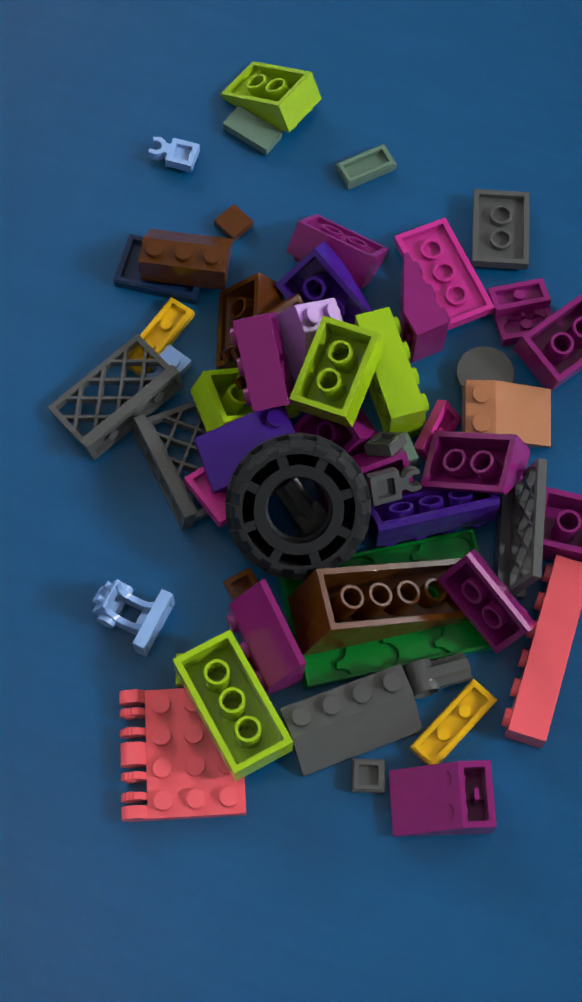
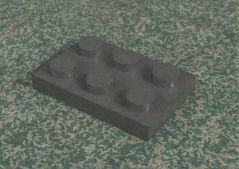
M474 189L471 265L473 267L528 269L530 192Z

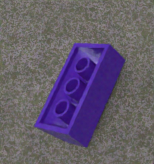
M422 489L402 494V499L378 506L371 504L369 536L376 547H388L405 540H421L428 535L436 533H453L456 529L463 527H480L485 522L495 520L500 506V498L497 494L436 489Z

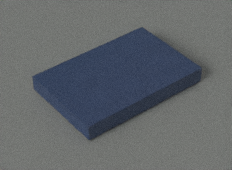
M130 234L114 278V286L168 299L172 297L177 301L196 305L202 287L141 280L138 260L143 237Z

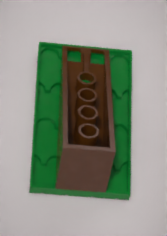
M473 529L355 553L347 562L336 568L315 569L305 580L279 577L278 581L281 587L280 590L289 628L306 661L302 677L304 690L352 681L353 679L366 677L401 664L404 668L407 664L421 659L433 661L462 652L465 655L491 650L490 645L437 581L441 575L472 550L476 549L480 554Z

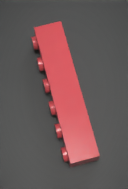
M556 555L552 565L546 563L541 581L546 582L544 592H538L533 608L539 610L536 621L533 620L535 622L534 627L526 633V638L531 639L528 650L522 649L518 661V667L523 668L520 679L514 678L509 696L515 697L512 708L506 707L501 726L506 727L504 737L540 749L546 743L582 608V562Z

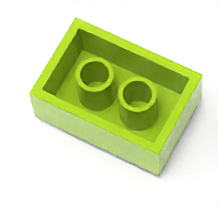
M322 316L289 397L295 408L299 411L353 428L385 347L380 333Z

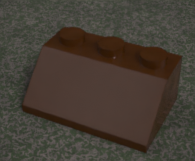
M150 228L143 237L138 260L141 280L226 290L234 239Z
M258 272L219 292L217 369L238 368L237 361L233 359L230 363L225 364L221 356L223 350L233 345L230 336V328L234 327L233 321L265 314L283 302V294L275 286L276 281Z

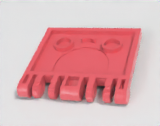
M185 688L161 690L132 689L119 692V705L122 707H132L121 709L120 718L125 720L145 719V728L126 727L120 730V738H146V742L136 741L120 744L121 768H146V772L122 773L121 782L127 784L147 782V792L131 791L121 795V802L123 803L147 802V806L129 805L121 807L122 822L247 815L245 777L236 782L234 781Z

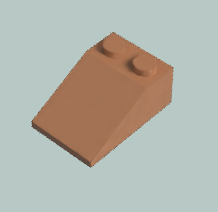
M466 380L462 387L461 432L516 434L528 447L550 448L551 389L497 380Z

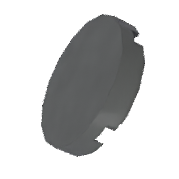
M480 346L472 348L462 355L457 363L455 379L461 391L466 380H497L513 383L514 368L511 360L502 351L493 347Z

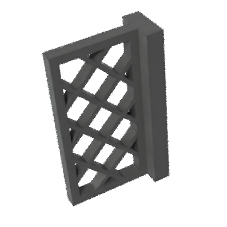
M137 334L49 405L48 409L95 461L132 430L134 417L142 414L148 417L185 385L179 371L173 365H169ZM138 345L144 350L143 359H129V353ZM122 366L120 378H106L107 371L111 367ZM142 366L141 378H126L127 367ZM148 366H160L164 370L157 377L146 378ZM89 385H99L98 396H84V389ZM105 385H119L118 396H104ZM125 385H140L139 392L134 396H124ZM67 403H77L75 415H62L59 410ZM97 403L95 415H81L82 404ZM103 403H117L116 411L111 415H101ZM80 422H94L93 430L83 437L79 433Z
M195 401L150 417H146L145 414L134 417L132 433L181 530L190 528L195 521L208 517L209 514L205 509L197 510L193 503L194 495L192 493L189 495L188 491L190 490L180 477L182 469L194 472L200 468L186 463L189 452L198 454L196 446L193 445L196 435L201 436L207 433ZM194 411L198 418L197 425L193 426L180 421L182 415ZM164 422L172 425L173 428L170 435L167 436L157 432L154 425ZM177 427L193 433L189 443L173 438ZM170 444L186 450L182 461L169 456L167 450Z
M538 458L526 469L524 478L507 494H498L500 506L497 512L493 572L507 586L514 598L519 601L526 598V588L542 578L547 460Z

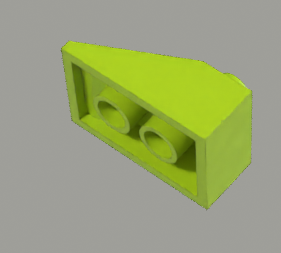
M255 61L221 93V97L235 107L239 105L285 132L293 130L322 99L312 72Z
M238 368L203 371L191 388V394L206 432H210L253 412L252 405L247 406L244 389L238 390L234 379L240 375ZM292 403L285 405L290 419L300 414L299 410Z

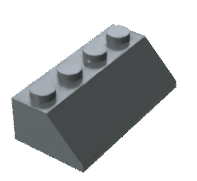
M401 664L280 708V718L293 740V752L303 777L423 731L414 694Z

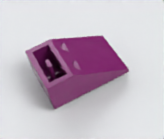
M407 252L404 254L400 278L399 322L401 334L399 335L402 342H407L410 350V360L414 363L443 350L450 318L446 309L440 307L436 301V293L432 285L426 284L423 279L419 263L417 261L413 262Z
M491 760L455 761L389 770L393 837L491 834L497 827Z

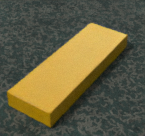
M171 297L140 336L160 355L169 344L172 345L194 318L195 312ZM138 345L129 353V359H143L144 350ZM142 366L127 367V369L141 377ZM148 366L147 374L151 371V366Z
M473 678L409 749L426 765L440 764L497 702V699Z

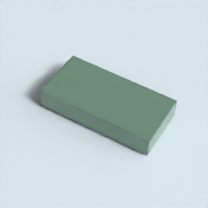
M239 105L223 122V129L266 156L282 138L281 130Z
M382 144L336 163L335 170L347 190L396 170L397 164L385 144Z

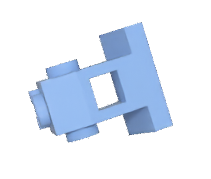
M117 579L112 583L107 581L104 586L100 587L93 599L96 606L92 613L98 616L96 620L108 628L117 626L136 635L132 643L136 653L147 657L175 605L173 594L161 589L155 602H148L132 595L134 589L120 582V580ZM126 604L142 611L136 623L120 616Z

